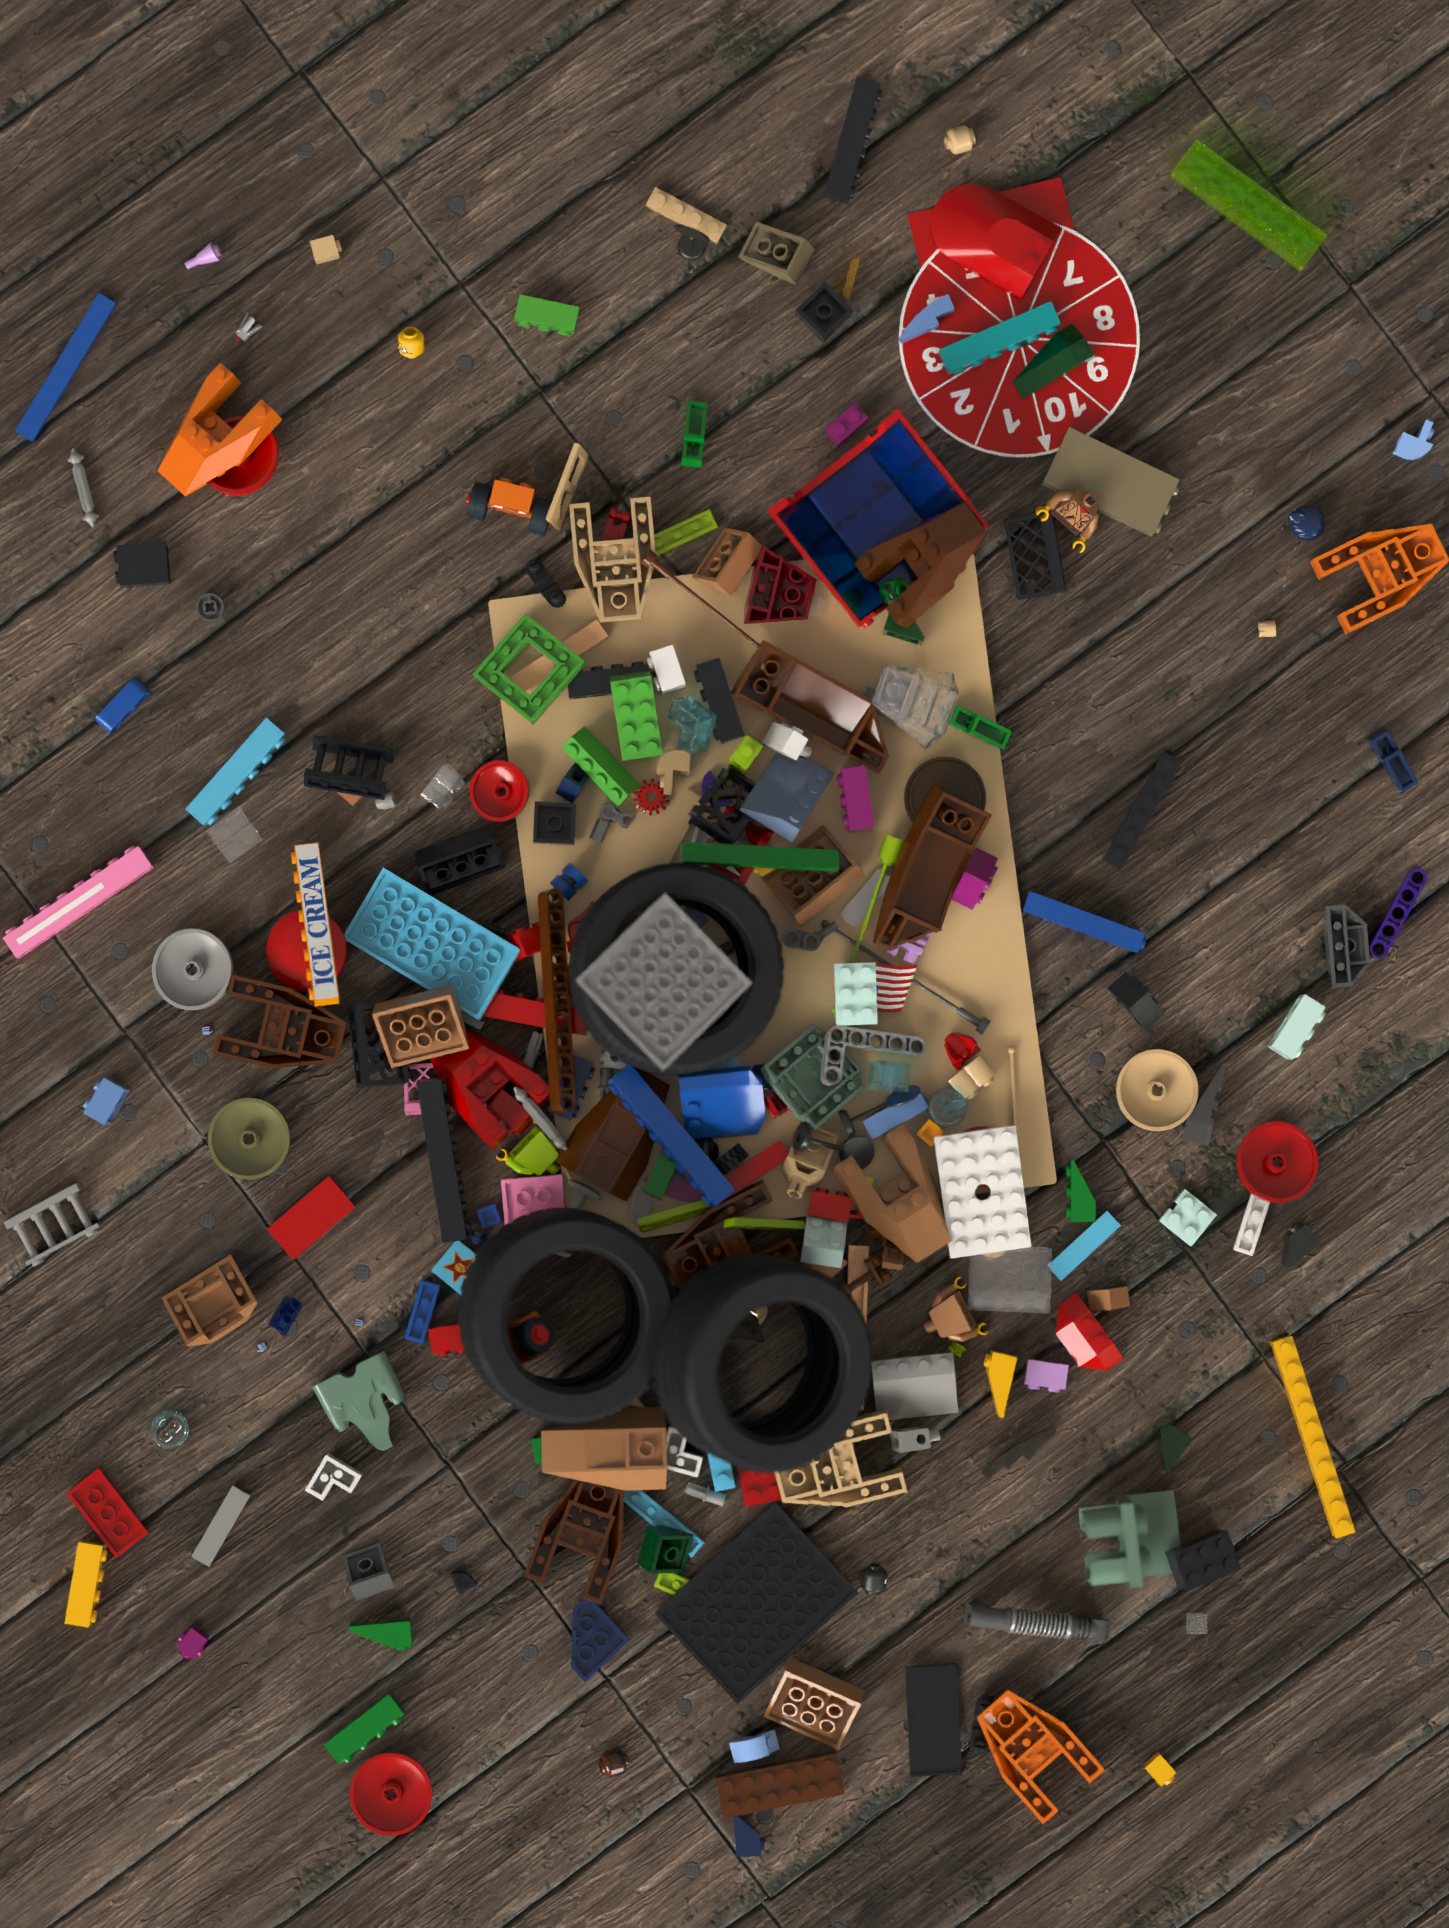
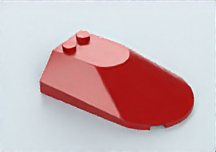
M964 184L947 191L936 203L930 220V229L934 243L945 257L1020 300L1023 298L1035 273L1062 227L993 189L979 184Z

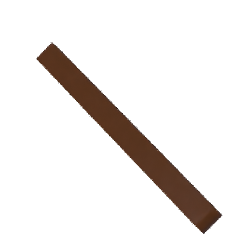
M552 888L539 893L538 913L550 1105L554 1112L564 1113L570 1112L575 1108L576 1094L564 900L562 892L557 888ZM549 894L552 896V902L549 900ZM550 915L553 916V923L550 920ZM552 935H553L554 938H555V942H554V943H553L552 940H551V936H552ZM553 955L556 958V963L553 962ZM554 976L557 978V984L554 982ZM555 997L558 998V1005L555 1002ZM557 1017H558L559 1020H560V1024H559V1025H558L557 1022H556V1018H557ZM558 1037H559L560 1040H561V1045H560V1046H559V1044H558ZM560 1058L562 1060V1066H560L559 1064ZM561 1078H562V1080H563V1082H564L563 1087H562L561 1084H560ZM562 1099H563L564 1102H565V1106H564V1107H563L562 1104H561Z

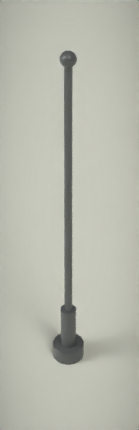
M827 920L821 922L823 928L829 925ZM838 929L833 931L853 945H856L855 940ZM860 944L859 949L883 964L892 965ZM914 978L912 979V983L958 1012V1015L977 1026L975 1031L983 1034L991 1021L985 1017L982 1020L964 1008H959Z

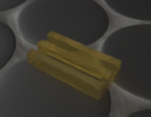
M853 257L851 259L842 293V300H850L860 262L859 258Z

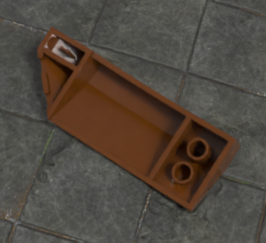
M764 640L762 641L737 679L731 693L788 725L797 727L806 735L880 774L889 758V754L884 742L874 701Z
M935 784L933 785L908 832L891 873L873 939L874 944L892 951L907 942L910 944L924 938L927 934L942 931L941 928L955 888L992 814Z

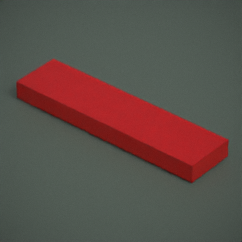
M781 1140L724 1176L735 1189L725 1199L786 1160L789 1152Z

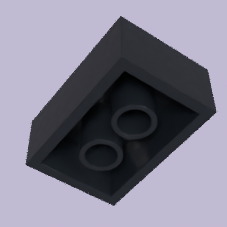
M1218 1529L1165 1551L1177 1588L1181 1591L1188 1592L1241 1570L1227 1530Z

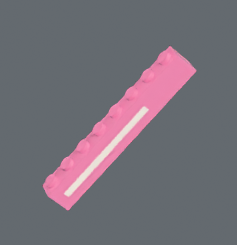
M139 846L128 848L124 851L125 855L120 859L116 857L109 861L107 868L94 871L90 874L91 878L86 882L81 880L75 884L73 891L60 894L56 897L58 901L52 905L47 903L41 907L39 914L36 916L31 914L22 921L24 924L18 928L13 926L5 932L7 935L3 939L14 956L20 959L155 868L143 849Z

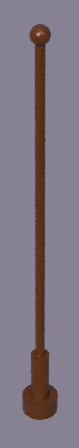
M650 550L641 561L644 566L648 567L651 565L667 579L671 578L757 648L760 646L758 642L673 576L674 573L655 559L656 553Z

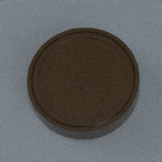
M936 757L927 760L912 772L905 786L904 804L912 822H914L934 784L983 810L985 809L986 791L980 775L972 766L957 758Z

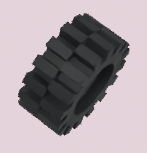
M738 1143L713 1164L724 1176L749 1155Z

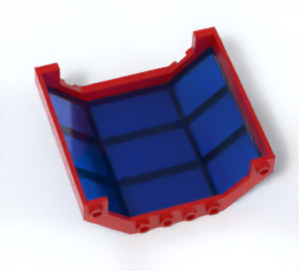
M899 409L882 421L874 431V436L869 434L837 461L794 493L795 498H783L768 510L773 520L858 629L862 626L867 628L874 622L873 618L886 610L888 604L882 601L879 592L883 581L900 577L910 587L919 579L907 561L903 559L877 583L869 581L863 577L854 564L869 549L917 523L964 502L967 503L985 530L989 527L985 519Z

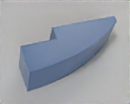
M947 294L935 300L916 315L900 336V343L902 344L937 329L939 326L937 319L954 312V306L949 295Z
M920 1091L919 1095L909 1103L898 1107H887L862 1122L871 1138L874 1139L928 1109L929 1105Z

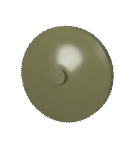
M242 1098L228 1103L214 1116L208 1131V1146L213 1160L225 1173L239 1179H259L273 1173L285 1160L290 1147V1130L285 1117L275 1106L257 1098Z

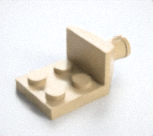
M818 1127L815 1131H811V1138L836 1145L839 1134ZM809 1143L804 1151L798 1152L791 1145L781 1170L786 1180L790 1182L786 1192L789 1197L792 1198L794 1191L797 1190L794 1199H801L804 1189L820 1185L834 1149Z

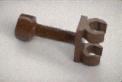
M874 1253L868 1259L863 1260L868 1268V1272L848 1285L842 1283L841 1287L852 1296L853 1290L871 1278H874L879 1286L891 1280L893 1276L887 1269L880 1271L878 1274L874 1267L882 1263L880 1254Z

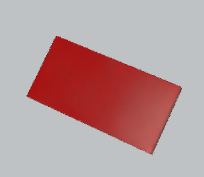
M328 1176L269 1226L267 1230L294 1260L356 1206L334 1180Z

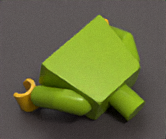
M537 1126L510 1153L506 1149H500L505 1152L503 1159L496 1155L497 1160L506 1161V1165L520 1174L532 1175L536 1173L541 1175L546 1170L549 1174L554 1175L560 1169V1166L555 1162L559 1154L556 1151L558 1148L555 1146L554 1140L548 1138L543 1130Z

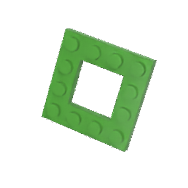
M525 613L472 675L534 725L587 663ZM528 643L556 665L531 695L503 674Z

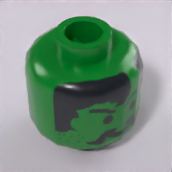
M900 577L887 579L880 585V597L884 603L889 605L908 589L909 585Z

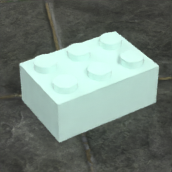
M876 962L833 964L835 1025L877 1024Z
M1306 994L1299 995L1267 1047L1287 1060L1295 1057L1298 1058L1304 1049L1301 1045L1312 1037L1315 1031L1312 1028L1315 1023L1317 1024L1322 1021L1326 1014L1323 1012L1326 1007Z

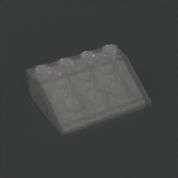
M1027 1247L969 1256L968 1310L1050 1313L1052 1248Z

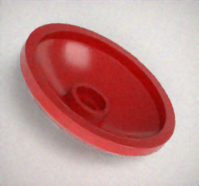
M496 760L484 764L475 772L470 783V799L473 807L481 816L491 821L502 822L515 818L525 808L529 798V784L525 774L518 766L508 761ZM502 788L506 789L505 795L501 794Z

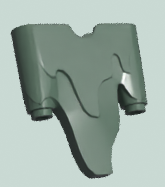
M385 1350L359 1362L356 1366V1373L352 1376H346L340 1372L312 1386L335 1430L338 1429L340 1433L350 1428L349 1423L351 1421L357 1425L376 1449L385 1451L393 1447L389 1434L390 1415L382 1393H385L389 1401L393 1402L394 1405L404 1401L405 1394Z

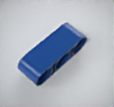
M134 677L97 715L95 721L109 734L113 733L149 695L150 690Z

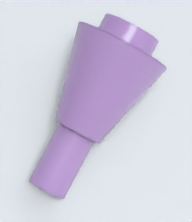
M210 242L194 258L184 263L186 268L190 269L198 264L202 265L220 261L222 253L217 244L213 245Z

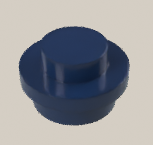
M472 1230L468 1238L472 1239L471 1243L484 1245V1242L488 1240V1234Z

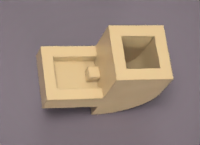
M673 750L660 758L657 764V774L661 775L660 787L664 788V794L672 795L673 775H690L691 751Z

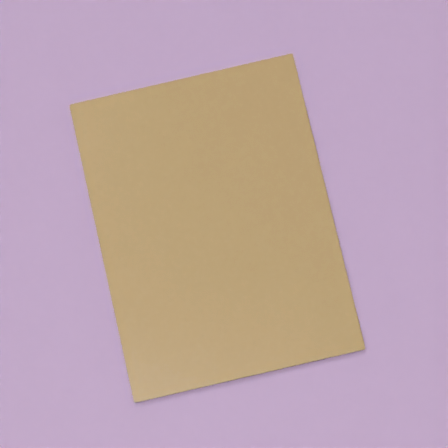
M867 551L854 553V555L859 559ZM846 554L811 558L830 584L855 568ZM971 555L965 564L967 567L955 580L953 589L916 620L924 636L921 646L882 634L889 614L887 610L873 618L874 622L867 628L862 626L858 629L805 559L788 562L817 579L808 619L744 624L745 603L754 566H750L748 573L743 577L737 590L731 596L719 594L692 577L694 574L675 576L759 644L764 640L862 695L865 694L867 686L887 693L893 674L913 681L898 721L877 714L889 758L880 774L866 767L874 820L873 829L849 833L848 828L844 829L843 815H846V810L841 808L840 795L843 794V789L838 788L837 775L840 774L841 769L863 765L802 733L808 739L805 745L812 748V753L807 759L802 758L800 755L798 758L818 763L834 773V776L793 842L774 832L767 846L795 848L824 825L858 864L864 876L803 926H800L762 880L760 874H755L752 871L744 886L761 901L760 904L766 908L771 916L772 923L776 926L777 936L781 940L783 949L781 953L782 957H784V981L779 1003L775 1008L772 1019L755 1042L737 1056L741 1066L750 1065L753 1067L757 1064L769 1062L813 1024L817 1026L816 1028L825 1032L831 1027L837 1026L835 1025V1013L831 1011V1008H834L835 1005L833 964L849 963L855 945L832 932L822 939L823 942H821L817 950L805 951L786 947L782 942V936L789 929L811 933L819 932L823 929L821 922L827 920L829 924L835 921L839 931L857 942L866 915L854 928L839 914L877 869L880 868L882 870L884 864L880 863L881 858H878L885 835L887 834L905 841L913 824L904 804L905 786L910 775L919 765L936 757L960 759L972 766L980 775L986 791L984 810L992 814L961 874L962 877L976 848L998 858L995 864L998 869L993 878L989 877L992 879L988 890L983 889L982 891L985 893L983 900L980 904L976 903L973 910L951 900L941 928L942 931L930 934L922 954L918 955L913 964H910L903 960L906 949L899 947L896 956H892L885 952V948L873 943L884 897L883 894L873 906L860 944L892 965H917L913 976L915 980L957 1007L964 1008L981 1020L985 1017L991 1022L984 1033L980 1034L975 1031L977 1026L958 1015L956 1010L911 982L901 1011H877V1024L839 1026L921 1037L926 1042V1051L917 1057H909L845 1047L860 1066V1077L865 1088L838 1111L846 1110L851 1119L886 1103V1099L890 1094L910 1085L918 1086L921 1092L928 1093L931 1096H934L941 1090L955 1091L947 1080L958 1071L948 1058L946 1048L944 1047V1040L950 1033L959 1032L973 1037L977 1041V1046L981 1049L979 1053L972 1055L965 1061L962 1068L976 1056L980 1055L995 1073L992 1076L994 1080L986 1087L981 1085L977 1089L978 1094L970 1100L967 1098L963 1100L959 1095L951 1096L955 1110L957 1106L954 1100H957L959 1103V1110L956 1111L957 1115L965 1113L959 1123L953 1126L935 1124L945 1132L943 1135L961 1133L977 1126L996 1128L1013 1125L1010 1053H1008L1007 1049L1009 1046H1014L1017 1136L1023 1187L1055 1184L1057 1181L1000 748L944 723L952 704L959 705L996 723L974 555ZM903 559L884 575L877 584L880 587L883 581L898 577L909 583L917 576L907 561ZM860 572L835 589L840 596L848 590L852 594L858 590L863 593L864 597L859 601L861 607L854 613L858 620L883 603ZM664 577L650 580L641 619L600 622L585 588L564 590L566 602L560 608L552 607L541 594L494 599L488 603L494 649L525 613L561 642H564L597 619L608 637L579 656L587 663L582 668L583 672L591 671V667L603 666V669H611V665L623 664V667H629L633 662H643L644 665H647V658H650L649 652L673 645L686 683L685 688L662 695L661 690L657 691L654 683L655 671L651 672L663 755L673 750L691 751L690 775H673L672 795L665 796L669 803L663 802L662 804L666 809L658 808L660 814L652 810V815H649V810H646L644 814L641 813L643 810L642 806L638 809L636 808L639 804V801L633 802V799L638 798L636 794H632L621 805L617 806L590 778L573 802L577 805L575 846L533 843L535 801L570 803L555 793L564 776L575 763L562 749L563 745L585 726L642 787L645 786L643 780L650 784L651 779H654L653 784L655 785L660 781L661 775L657 774V764L663 755L622 761L612 695L570 700L567 686L534 725L501 699L508 761L523 771L529 784V798L525 808L516 816L530 928H533V923L539 921V893L554 888L550 882L557 875H562V870L569 862L588 880L581 889H576V894L569 901L563 897L568 980L570 951H572V943L583 917H585L593 903L610 887L644 868L687 789L702 796V781L706 773L710 770L718 781V774L723 768L727 770L729 767L727 763L747 734L750 733L762 742L773 722L780 725L783 722L731 693L744 737L721 744L720 740H715L712 729L716 727L714 721H709L706 712L709 706L707 701L703 702L700 690H703L701 682L697 683L693 671L697 670L696 665L720 658L731 692L740 674L758 648L671 578L667 579ZM528 643L503 674L510 678L543 656V654ZM539 684L528 690L526 693L531 695ZM765 746L745 776L757 783L777 752ZM731 780L726 781L727 785L732 787L734 782ZM651 791L650 794L645 795V797L648 798L649 803H652L653 800H657V796L654 795V791ZM609 804L619 809L622 814L630 813L633 815L632 819L629 817L623 818V823L629 825L628 828L621 827L617 821L615 823L609 821L610 826L602 843L589 838L597 819H601L600 809L603 806ZM720 807L722 814L726 807ZM707 812L702 813V816L704 818L710 816ZM692 824L682 842L692 841L696 828L695 825ZM743 831L740 836L747 838L746 831ZM680 845L670 863H681ZM895 863L892 864V867L887 866L885 873L889 877L891 876ZM569 877L566 881L571 885L574 879ZM549 894V900L552 902V896ZM649 908L643 910V912H642V914L640 915V917H641ZM703 913L709 922L700 930L717 947L726 941L731 943L726 949L732 947V942L723 928L710 916ZM550 915V920L553 923V916ZM788 933L785 940L788 944H794L797 942V936L794 933ZM813 936L807 937L806 945L810 948L815 947L817 939ZM858 949L854 963H881L861 949ZM734 950L733 953L726 957L738 968V961ZM541 952L533 956L538 994L540 998H544ZM553 955V962L556 963V958ZM554 976L555 984H557L556 976ZM569 981L570 1008H574L575 1002L574 999H572V994L570 990L571 984ZM722 1012L706 1029L713 1026L725 1012ZM543 1028L547 1057L546 1028ZM833 1030L832 1033H833V1034L836 1036V1038L839 1040V1039H840V1034H839V1032ZM588 1031L587 1036L572 1033L573 1055L593 1063L592 1067L595 1068L592 1079H587L585 1087H588L584 1099L580 1098L577 1105L580 1106L577 1117H572L571 1120L554 1114L555 1127L558 1129L559 1135L566 1139V1142L575 1126L600 1101V1089H598V1086H600V1068L604 1066V1063H600L601 1051H605V1048L599 1045ZM853 1033L851 1039L854 1043L858 1044L860 1037L858 1034ZM873 1036L871 1039L872 1044L879 1046V1038ZM558 1037V1044H559V1046H560V1045H561V1040H560V1038ZM893 1039L891 1042L892 1047L899 1049V1041ZM912 1042V1050L919 1052V1044ZM561 1058L559 1059L560 1066H562ZM613 1068L612 1077L615 1076L622 1069ZM648 1072L670 1085L665 1102L680 1093L678 1075H662ZM763 1090L764 1097L774 1090ZM945 1098V1099H947L948 1102H949L947 1106L949 1107L950 1111L952 1112V1116H951V1117H953V1116H955V1114H954L953 1111L951 1110L950 1098ZM765 1105L766 1118L758 1134L712 1139L719 1147L717 1159L738 1143L749 1156L732 1170L779 1140L782 1141L789 1152L795 1130L800 1124V1121L792 1111L788 1110L774 1119L770 1114L771 1111L769 1112L766 1107L767 1105ZM837 1111L820 1127L839 1134L836 1145L842 1146L843 1142L850 1137ZM919 1113L874 1139L871 1138L862 1122L874 1114L852 1123L856 1130L854 1136H864L874 1145L875 1153L873 1160L861 1170L866 1177L874 1178L873 1188L875 1191L905 1173L883 1141L887 1133L903 1124L924 1158L935 1180L939 1198L942 1199L935 1145L930 1147L916 1135L929 1118ZM681 1116L677 1121L684 1128L683 1116ZM658 1142L653 1143L647 1167L637 1185L645 1183L644 1180L651 1173L663 1147ZM838 1150L833 1151L821 1183L817 1186L818 1188L829 1189L828 1193L835 1195L837 1191L845 1192L832 1172L834 1167L841 1163ZM783 1162L748 1185L750 1186L764 1180L772 1196V1202L741 1217L781 1220L810 1216L807 1214L811 1191H816L817 1187L804 1189L801 1199H794L797 1190L794 1191L792 1198L789 1197L786 1192L790 1182L786 1180L781 1171L784 1165ZM561 1169L566 1208H569L572 1200L577 1196L578 1190L568 1184L569 1180ZM675 1174V1176H674V1177L679 1178V1179H682V1180H686V1181L689 1180L686 1175H684L682 1178H680V1177L677 1176L676 1174ZM585 1179L579 1181L595 1189L601 1196L600 1200L588 1196L581 1210L594 1212L630 1229L640 1238L686 1232L701 1217L698 1216L641 1233L638 1223L633 1222L629 1217L634 1190L626 1202ZM977 1187L975 1189V1194L991 1192L990 1187ZM666 1195L663 1196L662 1200L653 1197L649 1215L692 1202L677 1200ZM851 1206L850 1210H856L857 1208Z

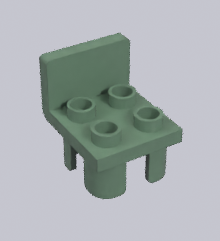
M1172 1490L1118 1495L1112 1497V1504L1078 1508L1080 1528L1086 1532L1087 1537L1098 1538L1117 1535L1119 1550L1089 1553L1084 1556L1087 1581L1091 1582V1586L1126 1582L1130 1588L1143 1587L1142 1577L1172 1573L1165 1551L1180 1545L1175 1496Z

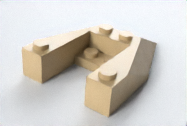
M651 497L630 498L634 538L593 542L590 503L569 504L574 564L600 622L642 618L653 567L651 565L646 567L641 561L650 550L656 553Z
M887 1409L856 1417V1421L852 1423L850 1429L848 1428L847 1434L842 1436L839 1443L836 1442L832 1449H829L826 1454H822L820 1458L815 1459L813 1462L806 1463L805 1466L798 1467L797 1469H790V1471L775 1472L782 1502L850 1507L907 1492L902 1468L861 1478L852 1444L892 1433Z

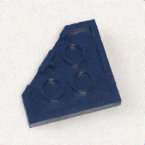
M582 1599L573 1608L571 1668L586 1682L630 1638L598 1604Z

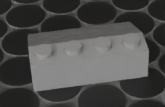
M952 1351L874 1359L871 1362L876 1411L887 1409L889 1420L958 1413Z

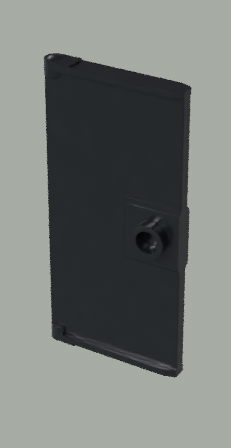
M958 1664L905 1667L910 1777L963 1774Z

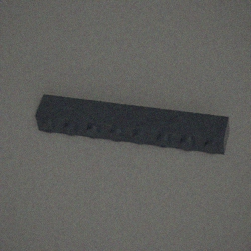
M442 1076L417 1080L416 1084L442 1242L467 1240L468 1233H471L470 1222L465 1221L464 1215L468 1213L466 1201H462L461 1196L464 1193L463 1181H459L458 1174L461 1173L460 1162L455 1160V1154L458 1153L457 1143L452 1141L451 1135L455 1133L453 1121L449 1122L448 1114L451 1113L450 1101L446 1102L445 1094L448 1093L447 1082L442 1080Z

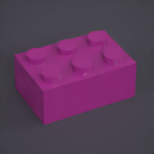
M866 766L841 769L840 774L837 775L838 788L843 789V794L840 795L841 808L846 810V815H843L844 829L848 828L849 833L873 829L874 820Z

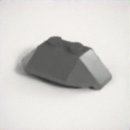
M1347 905L1325 906L1324 935L1327 970L1331 987L1353 986L1370 965L1367 923Z

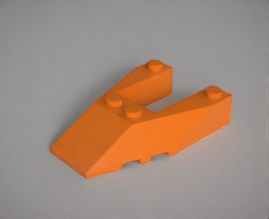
M221 362L203 382L157 470L185 497L205 486L206 482L216 476L224 475L228 469L235 465H241L282 421L281 417L262 399L234 429L214 412L242 384Z
M1427 524L1367 532L1312 559L1310 564L1318 580L1358 561L1375 597L1337 616L1346 635L1404 606L1449 562V558L1433 525Z
M1006 1690L977 1716L1002 1778L1042 1824L1047 1822L1059 1810L1035 1783L1033 1778L1063 1752L1089 1783L1105 1770L1101 1763L1064 1722L1009 1690Z

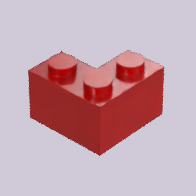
M539 921L532 924L533 928L527 929L524 926L507 934V939L505 940L520 949L515 962L541 952ZM552 935V936H551V940H552V942L554 943V942H555V938H554V936Z
M458 1323L428 1329L432 1354L437 1353L438 1356L450 1354L449 1350H456L457 1353L465 1352Z

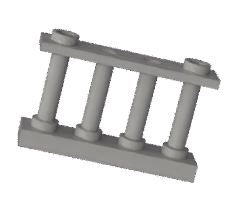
M79 1183L73 1184L3 1222L7 1230L13 1228L14 1231L18 1232L31 1257V1259L25 1262L26 1266L32 1264L35 1267L44 1262L43 1258L84 1235L90 1237L99 1232L97 1228L101 1227L100 1222L92 1225L78 1199V1192L82 1191ZM65 1199L68 1202L71 1201L85 1227V1230L76 1235L73 1233L60 1208V1202ZM48 1208L50 1211H53L67 1237L65 1241L56 1244L42 1218V1212ZM30 1218L37 1224L49 1247L48 1250L38 1254L24 1228V1221Z

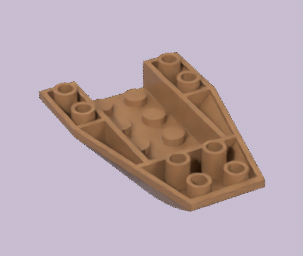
M662 1407L620 1408L621 1411L610 1416L606 1415L599 1420H588L586 1423L576 1424L570 1422L569 1424L542 1430V1472L621 1490L666 1489L667 1447L664 1410Z

